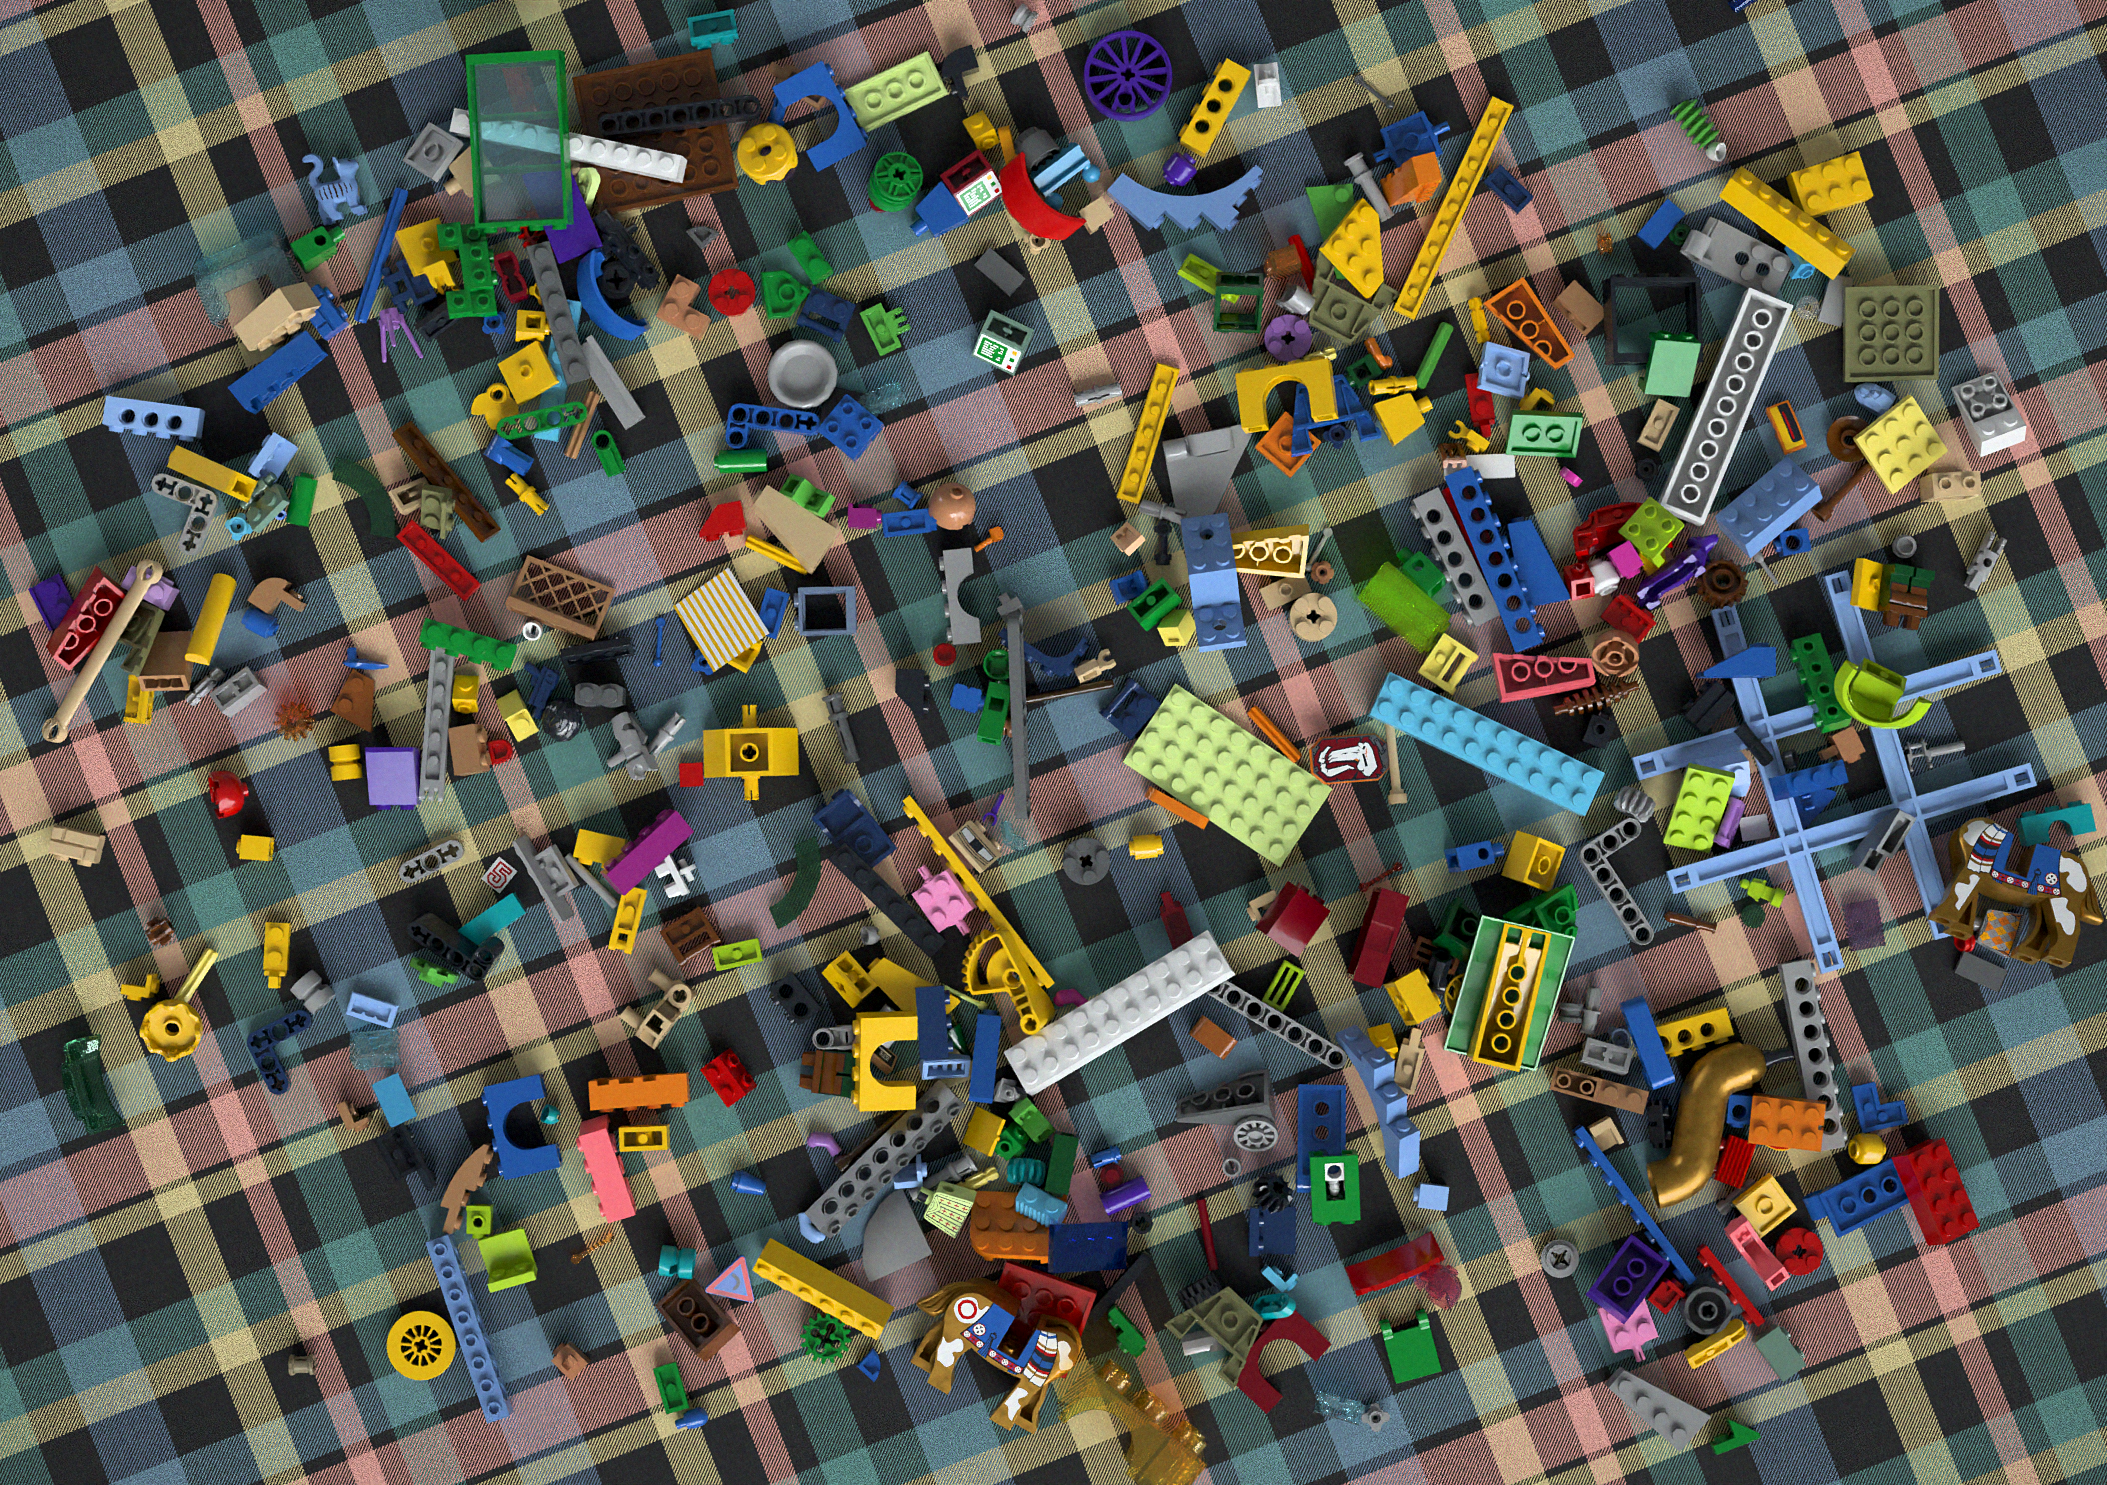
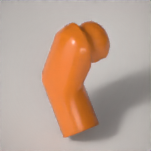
M1368 338L1364 344L1381 370L1391 368L1393 364L1392 358L1388 355L1383 356L1375 338Z

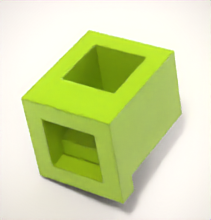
M468 1204L466 1206V1234H472L473 1239H483L487 1234H492L494 1204ZM476 1218H480L482 1220V1226L479 1227L475 1225Z

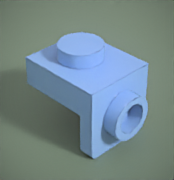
M916 1154V1163H908L907 1166L894 1176L895 1189L923 1187V1177H927L926 1162L922 1163L921 1154Z

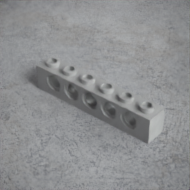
M1439 487L1411 501L1412 506L1410 507L1411 513L1415 520L1419 518L1423 526L1420 528L1421 533L1426 541L1430 540L1433 546L1431 553L1436 562H1441L1444 568L1441 572L1445 575L1446 583L1451 582L1454 591H1452L1454 600L1457 604L1461 603L1465 612L1462 615L1467 625L1471 624L1475 628L1500 616L1495 600ZM1433 510L1438 513V522L1431 523L1428 521V511ZM1439 532H1446L1449 535V542L1447 544H1441L1438 541L1437 535ZM1449 553L1458 554L1460 558L1458 565H1451L1448 562ZM1460 574L1469 576V586L1464 587L1459 584L1458 577ZM1471 595H1477L1480 598L1481 604L1478 608H1474L1469 604V597Z

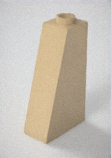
M766 485L763 491L759 489L752 499L754 502L753 511L807 572L813 574L837 538L839 530L770 486Z

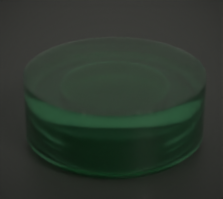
M1747 905L1741 911V921L1749 928L1760 927L1765 921V911L1759 905Z

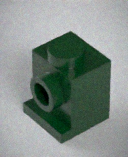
M1371 353L1347 367L1345 369L1347 374L1344 377L1351 387L1355 386L1358 390L1368 384L1370 380L1380 377L1383 372ZM1358 370H1363L1365 372L1364 378H1359L1357 376Z

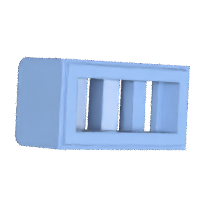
M949 1053V1058L920 1059L919 1071L922 1080L969 1077V1055ZM957 1064H961V1069H957Z

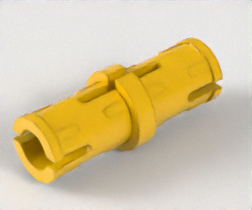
M1389 376L1387 379L1370 380L1368 384L1369 392L1372 395L1384 393L1396 395L1398 392L1415 391L1417 388L1415 376L1400 378Z
M516 472L510 476L512 479L508 478L505 483L538 516L544 513L543 510H547L549 504L535 492L536 489L533 486L529 487Z

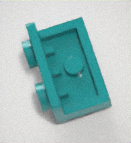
M733 9L687 18L693 48L707 49L711 47V44L719 42L721 45H728L734 43L735 39H739Z

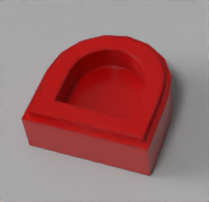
M496 739L486 742L492 765L504 763L512 757L513 746L509 741Z

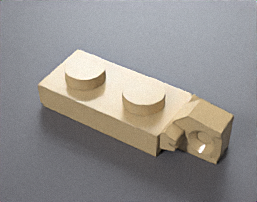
M1411 1027L1409 1039L1403 1038L1394 1070L1395 1083L1404 1093L1411 1095L1415 1093L1425 1051L1424 1042H1420L1422 1030Z

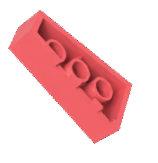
M1493 653L1491 656L1500 703L1593 686L1596 682L1591 658H1558L1539 655H1506L1501 653Z
M606 1114L581 1122L579 1138H576V1143L579 1151H584L586 1160H583L587 1174L591 1173L594 1180L591 1182L594 1195H599L601 1203H598L601 1216H606L608 1223L636 1215L637 1207L628 1178L622 1175L625 1173L624 1164L620 1155L616 1156L615 1154L617 1152V1141L614 1133L609 1134L608 1125L610 1118Z

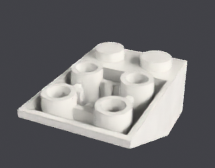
M1996 371L1951 387L1969 437L1980 457L2025 441L2026 424Z

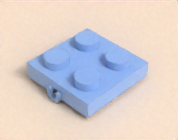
M1488 341L1485 342L1480 359L1477 388L1518 400L1524 397L1525 384L1530 377V372H1527L1530 353Z

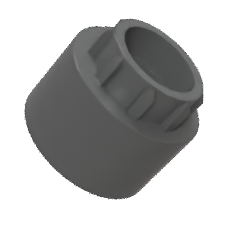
M1037 127L1025 130L1014 141L1015 154L1022 151L1026 154L1025 165L1029 175H1031L1032 171H1037L1038 166L1045 165L1046 160H1052L1053 155L1060 154L1061 151L1046 130L1037 129Z

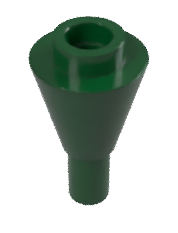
M952 1020V1028H947L948 1038H953V1047L961 1055H969L970 1060H972L973 1056L966 1046L967 1043L960 1021L954 1022Z

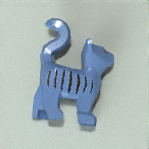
M309 153L303 157L302 161L304 163H314V168L311 170L308 178L309 184L318 200L319 214L324 226L334 224L336 220L344 219L343 213L337 209V205L347 202L351 211L358 216L368 213L367 207L360 203V188L355 178L356 170L359 167L358 161L355 159H337L332 157L334 169L340 179L333 182L320 183L318 177L323 171V161L317 154Z

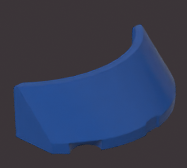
M601 248L594 249L579 261L577 269V290L581 304L590 319L603 331L614 337L632 341L652 327L646 318L637 320L630 314L621 318L613 311L596 282V279L603 275L601 264L607 257Z

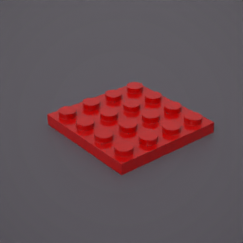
M1007 1259L998 1287L1003 1288L1022 1302L1016 1317L1005 1334L1016 1336L1020 1343L1024 1344L1040 1316L1046 1314L1068 1320L1077 1328L1081 1337L1097 1291ZM1068 1373L1062 1375L1061 1377L1066 1379Z

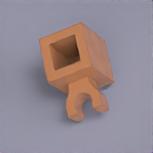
M1848 726L1827 736L1831 746L1817 753L1821 761L1836 755L1838 760L1843 759V762L1847 761L1850 764L1861 758L1860 754L1865 752V749L1854 726Z
M572 1341L567 1345L562 1342L553 1351L555 1357L551 1360L571 1381L591 1361Z

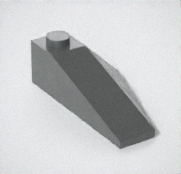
M1269 1069L1242 1073L1238 1075L1239 1079L1227 1084L1223 1081L1218 1083L1219 1087L1207 1092L1202 1090L1178 1100L1176 1104L1177 1122L1237 1125V1122L1243 1118L1247 1119L1249 1116L1261 1118L1263 1116L1276 1123L1275 1099Z

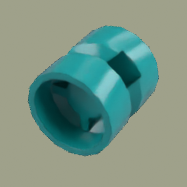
M663 1245L659 1261V1275L672 1277L674 1274H677L679 1278L693 1279L696 1249L683 1247L681 1250H678L676 1246Z

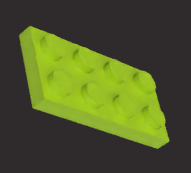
M1688 762L1663 836V843L1710 853L1714 835L1717 833L1735 781V773Z

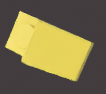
M517 689L496 700L503 720L507 721L518 742L540 731Z

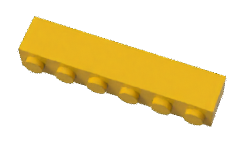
M1742 166L1730 178L1719 195L1720 198L1832 280L1841 272L1856 251L1847 242L1840 239L1828 228L1814 220L1810 215L1799 209Z
M772 1238L767 1242L752 1269L762 1278L772 1281L782 1289L790 1291L802 1300L815 1305L823 1312L833 1315L843 1323L858 1329L866 1336L872 1337L875 1340L878 1339L895 1308Z

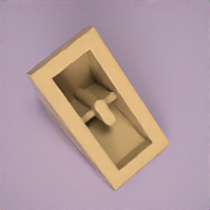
M425 477L388 492L401 514L406 516L421 507L422 488L424 484H429Z

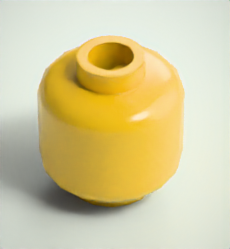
M1860 1133L1850 1140L1848 1152L1850 1157L1858 1164H1877L1886 1153V1145L1882 1142L1881 1137L1875 1133Z

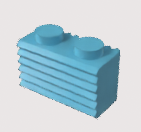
M1025 1182L1015 1198V1211L1020 1212V1215L1024 1214V1217L1028 1216V1219L1036 1220L1037 1223L1045 1225V1228L1049 1227V1230L1053 1229L1055 1232L1067 1214L1068 1203Z

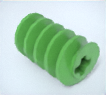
M1697 98L1693 100L1687 99L1669 114L1678 113L1675 122L1684 121L1680 129L1685 130L1689 128L1686 137L1695 136L1691 144H1701L1697 149L1699 151L1714 140L1720 130L1711 131L1714 122H1705L1709 116L1708 114L1700 116L1703 107H1694L1698 101Z

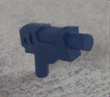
M528 661L523 668L533 675L530 684L535 687L529 700V704L535 706L531 716L540 720L553 690L557 687L561 677L559 675L560 671L551 670L546 666H543L541 671L532 662Z

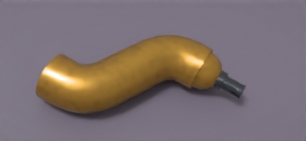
M1735 1042L1708 1052L1694 1064L1686 1076L1681 1091L1670 1154L1664 1159L1646 1164L1650 1188L1659 1209L1674 1206L1688 1200L1704 1188L1712 1176L1718 1160L1730 1095L1736 1091L1751 1088L1753 1083L1762 1078L1766 1069L1772 1068L1773 1065L1792 1061L1794 1058L1790 1046L1769 1051V1049L1761 1051L1754 1045Z

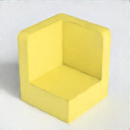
M1189 609L1172 610L1166 615L1157 629L1165 646H1186L1196 630V626Z

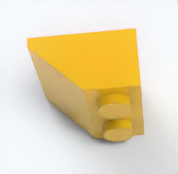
M1517 830L1501 875L1546 892L1550 891L1566 848Z
M1413 969L1383 984L1406 1026L1419 1024L1441 1011L1439 997L1435 992H1431L1427 985L1429 984L1428 977L1423 971L1420 972L1419 969Z

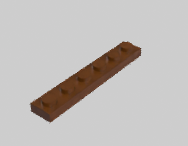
M412 421L393 432L392 436L434 486L452 489V499H455L454 511L481 543H484L500 532L501 528Z

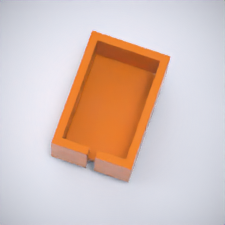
M1754 1093L1748 1143L1821 1152L1824 1127H1819V1125L1824 1126L1827 1101Z

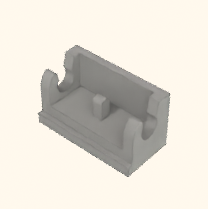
M246 666L209 695L221 713L231 718L265 693L268 688L257 678L258 675Z
M1589 1037L1583 1042L1581 1047L1583 1050L1578 1057L1577 1064L1621 1077L1628 1073L1633 1050Z

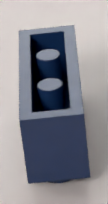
M945 985L915 987L920 1059L949 1058V1052H953V1038H948L947 1028H952L951 1014H946V1004H950V991L945 990Z

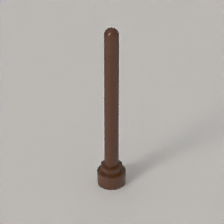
M1866 461L1826 502L1818 503L1811 510L1821 522L1825 523L1832 516L1833 508L1873 469L1869 462Z

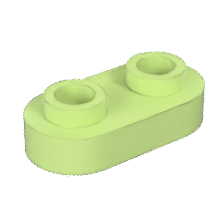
M593 167L580 169L576 178L577 185L588 210L592 207L600 184V175Z

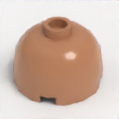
M948 482L934 490L928 504L930 517L933 516L937 520L936 524L940 527L950 530L962 529L963 525L971 524L976 511V500L973 493L965 485L957 482Z
M1614 629L1602 633L1595 640L1591 653L1592 664L1597 671L1606 676L1618 674L1617 677H1623L1632 673L1638 665V643L1631 634L1623 630Z

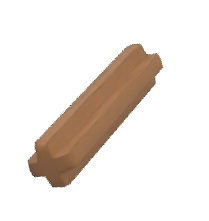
M588 391L583 404L588 409V417L583 423L574 425L564 455L576 459L600 398L598 393ZM580 410L577 419L580 418V414L583 413V410Z

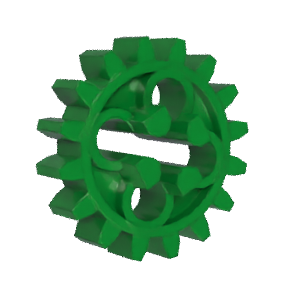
M818 1312L816 1320L811 1316L809 1318L811 1324L803 1325L807 1332L800 1334V1337L806 1340L801 1343V1347H808L805 1353L806 1356L812 1353L814 1355L813 1361L815 1362L819 1357L822 1364H825L826 1359H830L831 1363H834L835 1356L842 1359L843 1353L841 1351L848 1352L849 1350L845 1343L852 1341V1338L846 1335L851 1332V1328L845 1329V1323L838 1321L836 1317L832 1318L829 1313L826 1314V1317H823L821 1312ZM830 1323L835 1324L836 1329L831 1332L830 1339H838L841 1345L834 1347L832 1341L828 1340L824 1346L825 1350L818 1352L816 1346L821 1343L823 1337L821 1335L814 1336L811 1330L817 1328L820 1334L825 1335L828 1330L827 1325Z

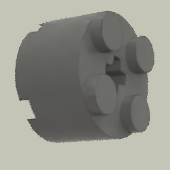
M1084 837L1073 841L1067 846L1063 854L1062 863L1065 873L1072 881L1082 885H1091L1099 882L1107 874L1110 866V856L1108 850L1100 841ZM1090 855V861L1093 864L1083 868L1081 866L1082 861L1079 860L1080 857Z
M1702 1283L1686 1290V1296L1680 1300L1679 1312L1683 1321L1690 1328L1700 1334H1714L1722 1331L1728 1325L1731 1319V1305L1728 1297L1722 1291L1712 1285ZM1703 1305L1708 1307V1313L1703 1312L1701 1309Z

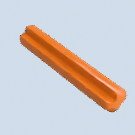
M1253 706L1247 712L1248 716L1290 761L1295 763L1301 758L1302 754L1258 706Z

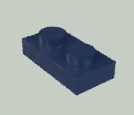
M1501 164L1483 182L1516 215L1534 198Z

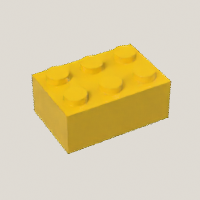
M1859 151L1793 172L1786 177L1795 206L1812 218L1868 201L1873 197Z

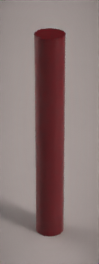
M1198 1199L1196 1203L1209 1271L1217 1270L1218 1264L1206 1199Z

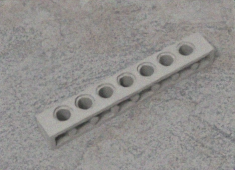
M1810 959L1779 963L1777 966L1802 1097L1804 1099L1818 1100L1821 1095H1825L1828 1100L1825 1119L1829 1118L1832 1121V1127L1823 1133L1821 1151L1845 1147L1844 1141L1847 1140V1132L1845 1127L1841 1126L1840 1117H1843L1841 1104L1837 1103L1835 1095L1838 1094V1085L1836 1080L1832 1079L1831 1071L1834 1070L1832 1057H1828L1826 1048L1830 1044L1828 1035L1823 1032L1822 1024L1825 1023L1823 1010H1819L1818 1000L1821 999L1818 986L1814 985L1813 977H1816L1814 963H1810ZM1799 978H1803L1805 981V987L1801 991L1795 988V982ZM1804 1001H1807L1810 1006L1806 1014H1802L1799 1010L1800 1004ZM1811 1024L1814 1028V1034L1807 1038L1804 1035V1028ZM1812 1048H1816L1819 1053L1818 1058L1814 1061H1811L1808 1057V1053ZM1820 1071L1823 1075V1080L1821 1083L1815 1084L1813 1082V1075Z

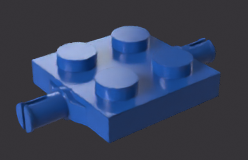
M1424 110L1380 129L1385 142V149L1373 153V157L1376 163L1390 157L1396 168L1401 167L1411 157L1435 151L1436 157L1443 154L1438 143V135L1450 130L1447 121L1433 126L1428 121Z

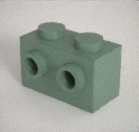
M1772 1324L1751 1341L1778 1378L1784 1382L1806 1366V1363L1803 1361V1358L1806 1356L1797 1345L1793 1347L1790 1343L1791 1335L1784 1326L1779 1327L1776 1324Z

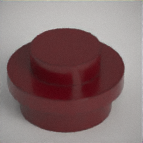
M1108 1164L1101 1170L1100 1178L1105 1186L1114 1188L1123 1182L1124 1172L1120 1166Z

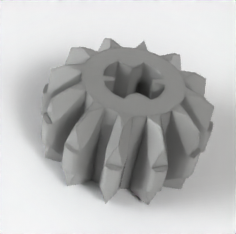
M1624 786L1617 793L1613 803L1615 808L1623 815L1640 822H1646L1652 816L1656 803L1647 794L1629 786Z

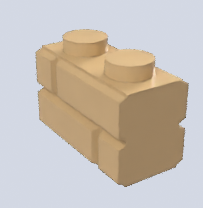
M54 825L48 853L55 854L54 859L68 862L69 858L77 859V864L91 867L92 863L100 862L106 837L105 835Z

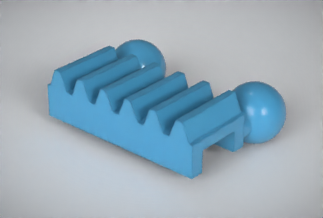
M1070 142L1068 148H1062L1060 154H1054L1052 160H1046L1045 165H1040L1037 171L1031 172L1030 177L1045 196L1044 202L1056 211L1062 207L1063 198L1060 194L1053 192L1055 189L1080 170H1082L1083 179L1089 183L1096 182L1101 175L1099 167L1095 164H1090V161L1085 157L1080 149L1081 147L1076 142Z

